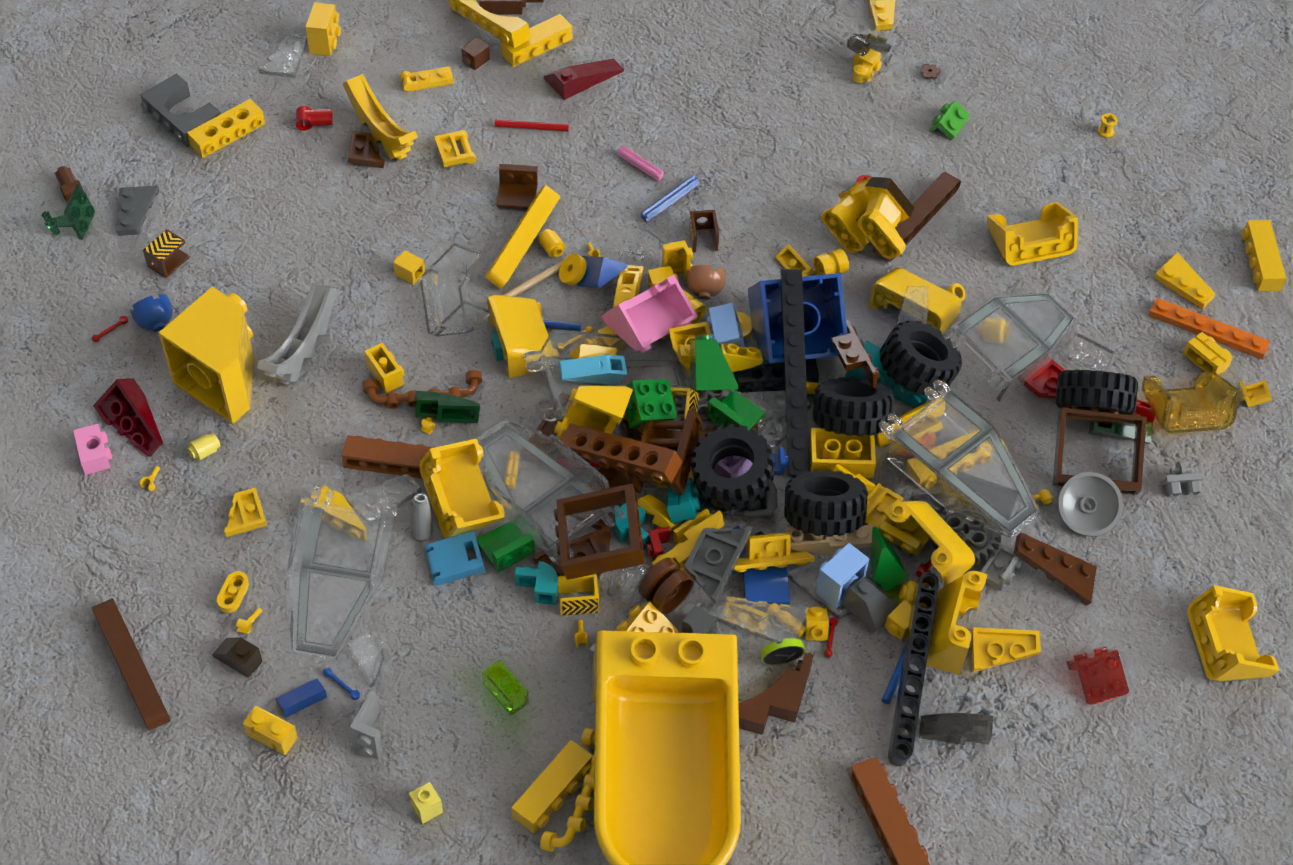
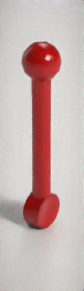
M121 316L118 322L100 334L93 335V342H98L102 336L119 325L127 324V316Z
M835 617L829 620L828 645L824 651V656L827 658L833 655L831 648L834 629L838 624V620Z

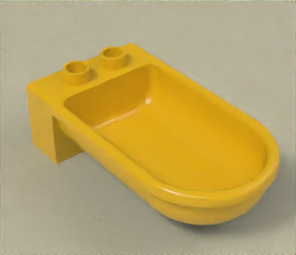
M598 631L593 655L592 701H595L594 829L603 855L610 865H726L737 845L741 825L737 636L730 634Z

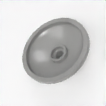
M1084 472L1073 476L1063 485L1058 497V510L1063 522L1072 531L1084 536H1097L1108 532L1118 523L1123 511V499L1119 488L1110 478L1096 472ZM1086 501L1090 502V509L1084 507Z

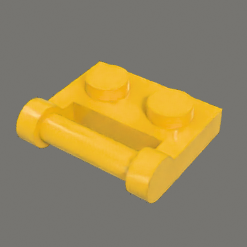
M461 130L434 136V141L444 167L463 163L473 164L476 162L477 159L471 151L466 131ZM456 141L461 142L465 154H460Z

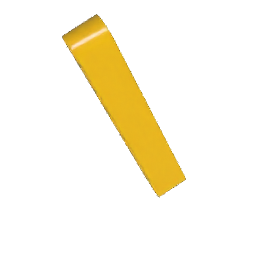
M546 184L540 189L484 278L499 289L504 287L561 196Z

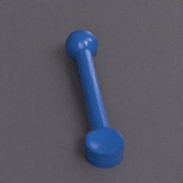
M330 668L323 670L324 676H329L351 694L353 700L360 698V692L352 690L336 677Z

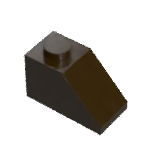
M241 637L226 638L212 654L214 658L247 678L263 662L259 648Z

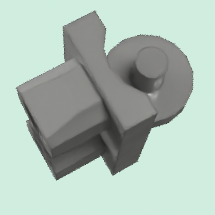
M1183 461L1177 462L1176 468H1170V474L1176 475H1167L1165 480H1160L1161 487L1166 486L1169 497L1182 494L1181 485H1186L1188 495H1197L1201 492V481L1205 479L1204 473L1186 474L1192 473V467H1185Z

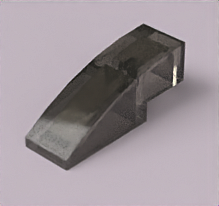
M971 713L923 715L920 718L919 738L965 745L966 741L989 745L992 738L993 716Z

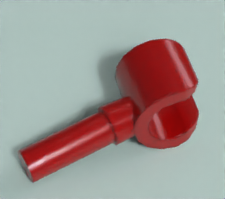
M931 559L927 563L919 565L918 571H916V575L919 578L923 573L931 572L929 570L932 566Z

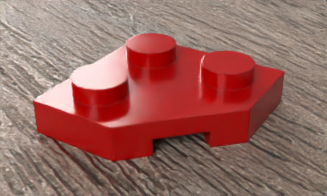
M1050 360L1027 378L1024 386L1039 398H1056L1058 375L1065 369L1055 361Z

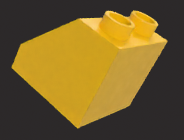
M211 287L159 332L173 384L234 424L251 406L254 354L250 339L253 338V332L246 323L245 313L248 309L245 302L235 293H230L226 296L219 290Z

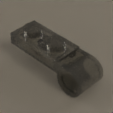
M871 33L868 35L853 34L847 41V48L861 57L865 56L870 49L889 52L892 45L887 43L885 37L881 35L875 36Z

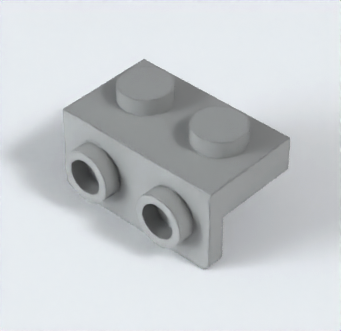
M999 543V550L994 551L995 555H991L981 573L988 574L987 584L1002 591L1005 584H1011L1015 576L1014 570H1019L1024 561L1014 555L1013 550Z

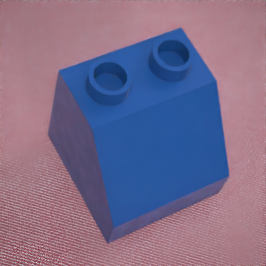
M841 273L802 277L805 360L838 357L832 346V338L848 334ZM781 280L759 281L748 288L752 330L758 347L761 350L764 364L784 363Z

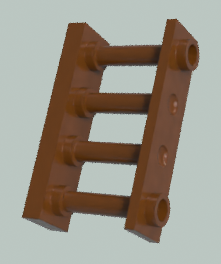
M688 410L686 419L683 421L660 420L646 421L644 423V431L640 442L659 447H678L677 454L682 460V464L672 483L662 482L663 484H669L675 494H684L691 468L692 451L697 446L703 421L696 410ZM658 429H683L679 439L656 438ZM634 473L629 474V483H633L636 493H641L643 483H659L649 477L641 478Z

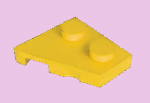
M256 487L235 493L232 501L233 506L228 515V525L224 529L226 537L267 526Z

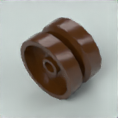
M671 557L664 558L646 573L639 585L638 593L648 602H652L663 615L668 614L687 598L694 586V578L685 570H680V566Z

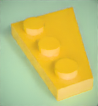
M1178 252L1155 273L1154 279L1201 309L1207 306L1215 296L1213 290Z
M973 627L971 630L973 672L1033 657L1041 652L1040 631L977 627Z

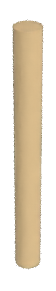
M563 260L503 295L516 297L559 272Z

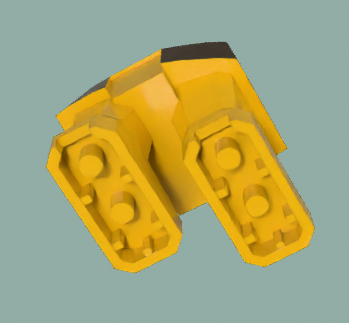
M870 177L851 185L838 194L840 200L832 208L826 209L821 215L822 223L847 252L853 254L862 251L870 241L884 258L890 260L901 256L906 248L895 227L900 222L910 218L915 207L891 178Z

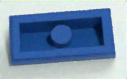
M316 678L275 699L286 718L327 698V694L323 685Z

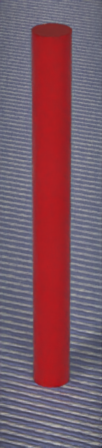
M495 119V127L569 131V124Z

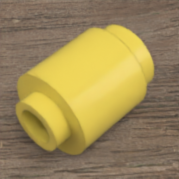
M206 433L189 442L187 452L192 459L200 461L217 452V449L220 448V442L214 433Z

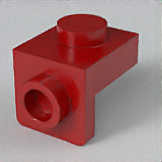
M659 527L648 531L649 543L646 544L648 556H652L653 561L657 556L663 554L661 544L670 541L669 527Z

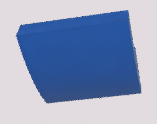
M769 566L765 570L750 568L743 572L745 606H771L773 603L779 606H790L787 567Z

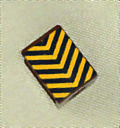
M715 210L690 211L689 232L693 253L696 252L697 245L696 230L711 229L715 251H718L719 229ZM705 217L707 221L699 223L697 219Z
M165 230L143 249L147 267L167 278L189 259V255L179 249L185 244V240L173 232Z

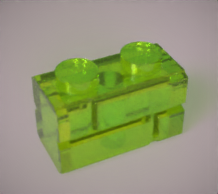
M501 660L496 661L482 672L483 684L510 716L529 703L527 689L520 685V681Z

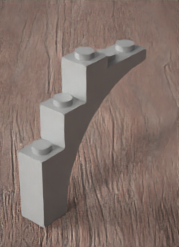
M312 282L302 313L289 337L274 354L266 359L259 360L257 368L264 370L263 374L278 378L277 381L283 384L298 381L304 358H312L318 335L326 334L337 288Z

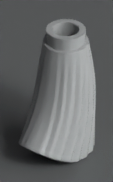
M425 494L415 495L412 505V536L416 540L429 539L433 530L431 509Z

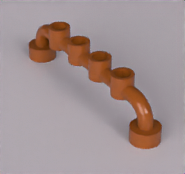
M478 370L466 372V383L469 385L467 388L451 387L448 390L433 388L428 391L458 397L469 396L476 391L478 384L482 382V373ZM367 379L363 381V392L368 394L373 402L387 403V408L389 409L398 408L399 402H407L409 407H414L416 390L408 391L406 394L390 392L380 396L376 394L379 392L378 380Z

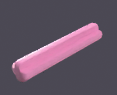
M621 146L618 149L617 154L647 175L657 181L663 178L664 172L627 147Z

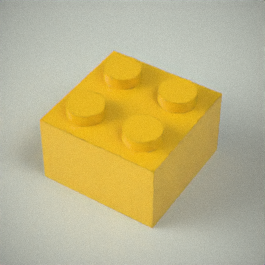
M314 2L305 26L310 54L331 56L333 49H336L337 37H340L341 26H338L339 13L336 12V5Z

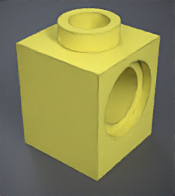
M430 782L409 793L411 806L422 824L443 813L442 801Z

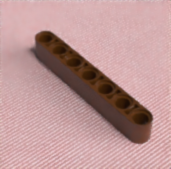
M943 172L912 204L915 208L910 218L900 222L895 227L905 245L954 196L961 185V180L947 172ZM875 247L873 248V253L889 262L893 260L884 258Z
M111 598L91 607L148 731L170 722L171 720L114 599Z

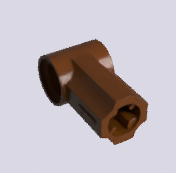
M66 166L59 167L55 175L65 201L69 202L85 196L79 180H76L71 168Z

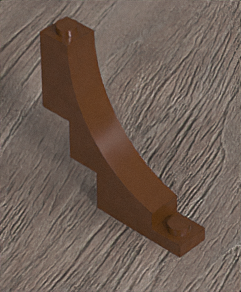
M805 652L803 660H798L796 670L787 668L783 675L764 692L739 702V728L763 735L768 716L795 723L814 655Z

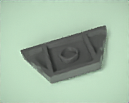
M745 526V529H731V527H722L721 529L703 528L684 566L685 570L714 603H717L752 532V527Z

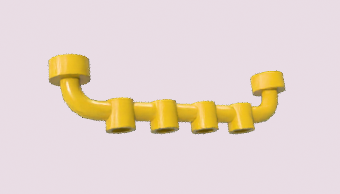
M585 728L581 739L582 746L590 748L595 746V729ZM595 754L592 757L590 772L584 778V787L581 795H578L576 798L574 813L567 821L565 835L557 838L556 833L545 831L540 841L542 850L552 852L555 848L564 847L573 840L576 832H584L586 819L582 818L584 811H592L594 806V798L590 797L592 790H594Z

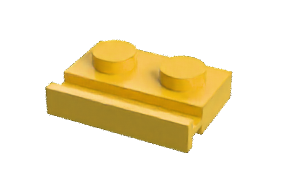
M878 483L867 497V514L864 525L873 524V528L876 526L879 529L883 521L888 522L883 510L896 501H904L903 497Z

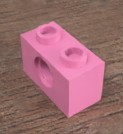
M99 424L73 430L85 475L110 469L109 460L113 458L110 448L105 447V444L109 443L106 432L101 431Z

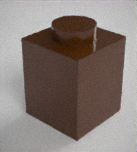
M477 37L461 48L462 62L474 70L490 60L489 45Z

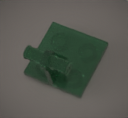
M76 184L64 211L65 215L52 218L49 211H44L41 214L46 228L50 229L54 236L60 234L58 227H72L79 239H83L86 231H88L90 222L95 215V209L80 184Z

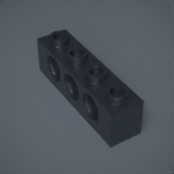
M816 359L806 360V382L818 383L819 371ZM763 361L762 364L734 372V378L738 384L736 391L741 392V394L749 395L752 393L785 391L784 363L765 365Z

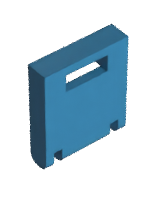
M474 530L424 546L433 582L436 586L485 572ZM474 548L477 558L468 560L466 550Z

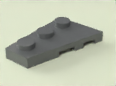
M158 185L119 188L118 236L139 234L146 219V213L152 207L153 199L159 192Z

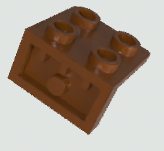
M500 164V183L496 206L499 208L528 209L537 194L538 166Z

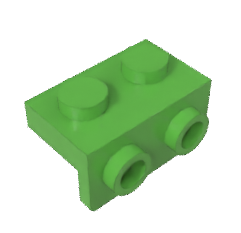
M956 100L950 104L946 103L939 110L941 113L934 117L932 120L933 124L930 127L931 131L939 128L950 140L956 137L970 117V114Z

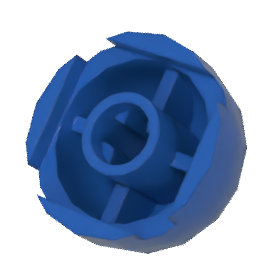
M158 294L160 298L153 299V296H149L136 302L133 305L134 310L130 309L136 324L142 329L153 330L154 332L161 331L170 321L173 313L172 304L167 295Z

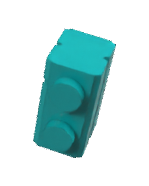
M692 478L687 479L684 494H675L670 485H668L666 509L672 523L696 518L697 510L700 509L698 497H701V494L697 491Z

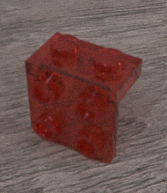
M1107 646L1093 649L1094 653L1087 655L1086 652L1073 655L1074 659L1066 661L1069 670L1078 671L1088 704L1094 705L1128 694L1129 688L1118 650L1107 649Z

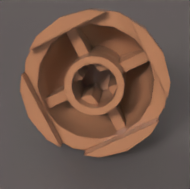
M712 265L692 266L690 270H687L686 277L690 291L703 300H709L711 297L718 295L726 282V271L717 267V270L711 269Z

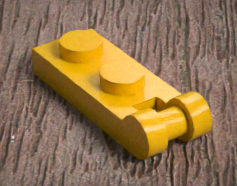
M450 66L412 73L403 71L400 74L405 91L454 84Z

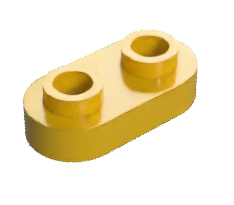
M235 571L226 578L217 596V604L222 612L232 613L239 608L249 588V580L244 572Z

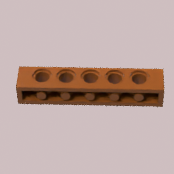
M569 423L558 443L564 451L563 454L568 458H579L586 463H597L604 468H616L622 473H634L641 478L649 477L659 483L663 481L672 483L682 464V460L675 450Z

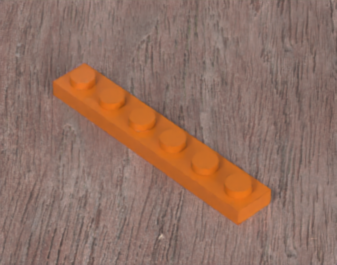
M1157 297L1148 315L1197 335L1203 332L1218 343L1263 359L1270 340Z

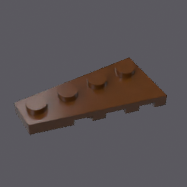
M1022 532L1016 536L1014 555L1034 569H1040L1045 572L1048 579L1052 582H1059L1069 594H1076L1086 606L1092 602L1097 566Z

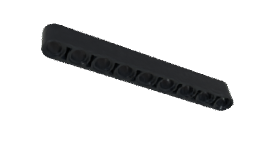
M925 572L920 576L915 585L888 750L890 763L898 767L908 762L914 749L939 587L938 577L931 572ZM923 583H928L931 588H926ZM919 603L926 604L928 608H922ZM916 623L922 624L925 629L918 628ZM913 644L920 645L922 650L915 649ZM909 665H916L918 671L912 670ZM906 685L912 686L915 692H910ZM902 707H909L912 713H906ZM899 728H905L909 735H903ZM895 750H902L905 757L898 756Z

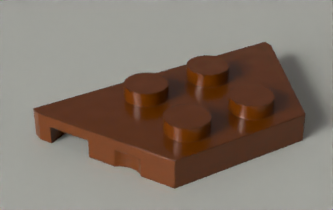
M610 526L568 541L569 558L574 559L610 551ZM557 548L549 554L544 550L532 555L533 561L536 564H539V561L547 563L554 568L558 577L565 576L563 570L559 571L557 560L561 559V555L558 554Z

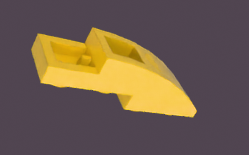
M627 265L628 267L620 272L613 308L638 295L644 276V266Z
M679 344V362L690 363V344ZM721 344L720 346L732 372L749 369L763 362L761 350L755 347H740L735 344Z
M719 510L715 514L708 515L697 525L690 526L683 533L685 542L678 543L666 554L657 556L651 562L652 566L664 558L671 557L680 566V570H685L684 566L703 528L721 529L723 527L724 520L721 511Z

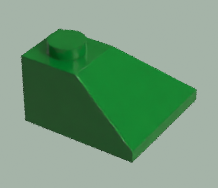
M875 526L872 528L870 566L874 574L871 577L877 586L882 585L887 592L907 579L908 575L898 554Z

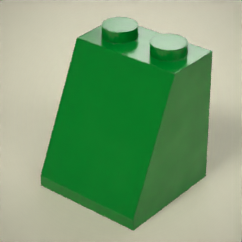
M695 335V340H690L691 389L696 391L737 390L738 384L717 340L711 339V335Z

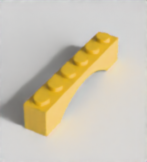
M449 0L448 2L449 7L453 11L513 48L531 39L529 24L519 17L500 16L490 13L480 7L477 0Z

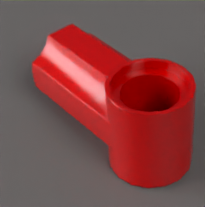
M300 106L296 109V127L299 130L306 131L311 129L312 126L333 125L332 109L312 110L308 106Z

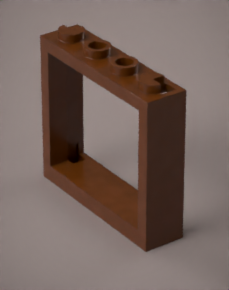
M1076 406L1061 408L1058 412L1052 485L1063 487L1070 478L1075 476L1061 474L1066 419L1135 427L1131 482L1112 481L1117 485L1121 493L1139 494L1142 490L1147 417L1140 416V414H1135L1134 412H1130L1128 415L1119 414V411L1107 410L1106 413L1098 412L1096 408H1086V410H1079Z
M633 483L556 500L557 509H554V516L558 525L555 526L557 538H559V542H556L558 554L561 555V559H558L557 562L559 571L563 570L567 580L645 564L638 498ZM626 503L631 547L574 559L569 558L566 516Z

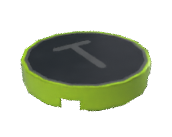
M785 638L781 640L782 643L777 645L776 642H771L761 649V661L766 665H781L795 661L804 655L805 646L800 639Z

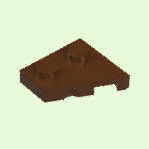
M352 131L348 163L384 168L385 161L381 159L379 149L374 143L371 133Z

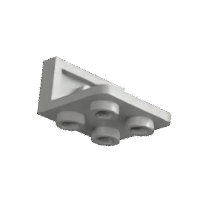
M373 691L362 699L360 710L357 715L352 716L348 727L350 728L353 749L359 751L364 757L379 759L383 751L379 730L372 727L379 715L377 695Z

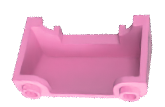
M674 275L601 315L604 323L635 352L640 351V353L652 348L651 343L669 334L668 329L691 325V321L698 317Z

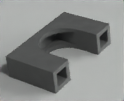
M177 73L140 94L143 110L146 113L149 112L156 122H160L167 132H171L178 142H182L187 147L190 146L187 132L221 114L210 102L189 114L178 115L171 113L170 109L190 97L188 83Z

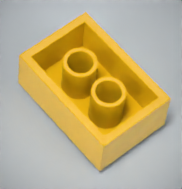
M811 428L809 438L810 472H813V470L833 471L835 466L839 464L855 476L859 473L865 478H873L876 467L874 435L846 436L845 434L839 435L834 432L825 431L824 428Z

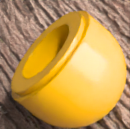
M955 283L946 289V291L955 294V291L960 294V301H964L966 294L960 284Z

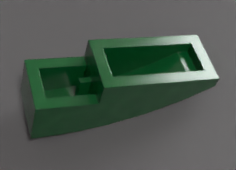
M416 391L414 411L415 417H436L437 422L478 423L480 404L454 395L431 391Z

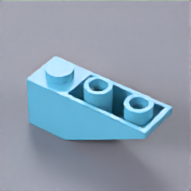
M600 355L559 361L561 381L617 385L627 376L624 356Z

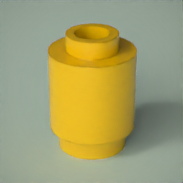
M546 229L539 235L540 244L550 257H559L563 254L565 244L555 231Z

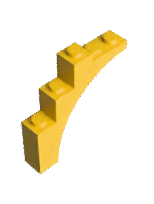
M363 74L344 82L342 85L361 125L367 123L375 142L381 140L390 160L396 158L399 161L406 158V153L411 151L410 146L414 144L413 140L418 138L416 132L404 130L390 118L376 99Z

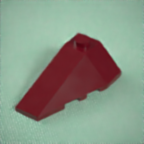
M608 59L561 68L545 75L544 79L565 100L624 72V69L615 59Z
M134 378L116 379L93 406L107 425H112L118 430L117 433L121 436H126L131 440V444L148 457H151L163 444L146 396Z

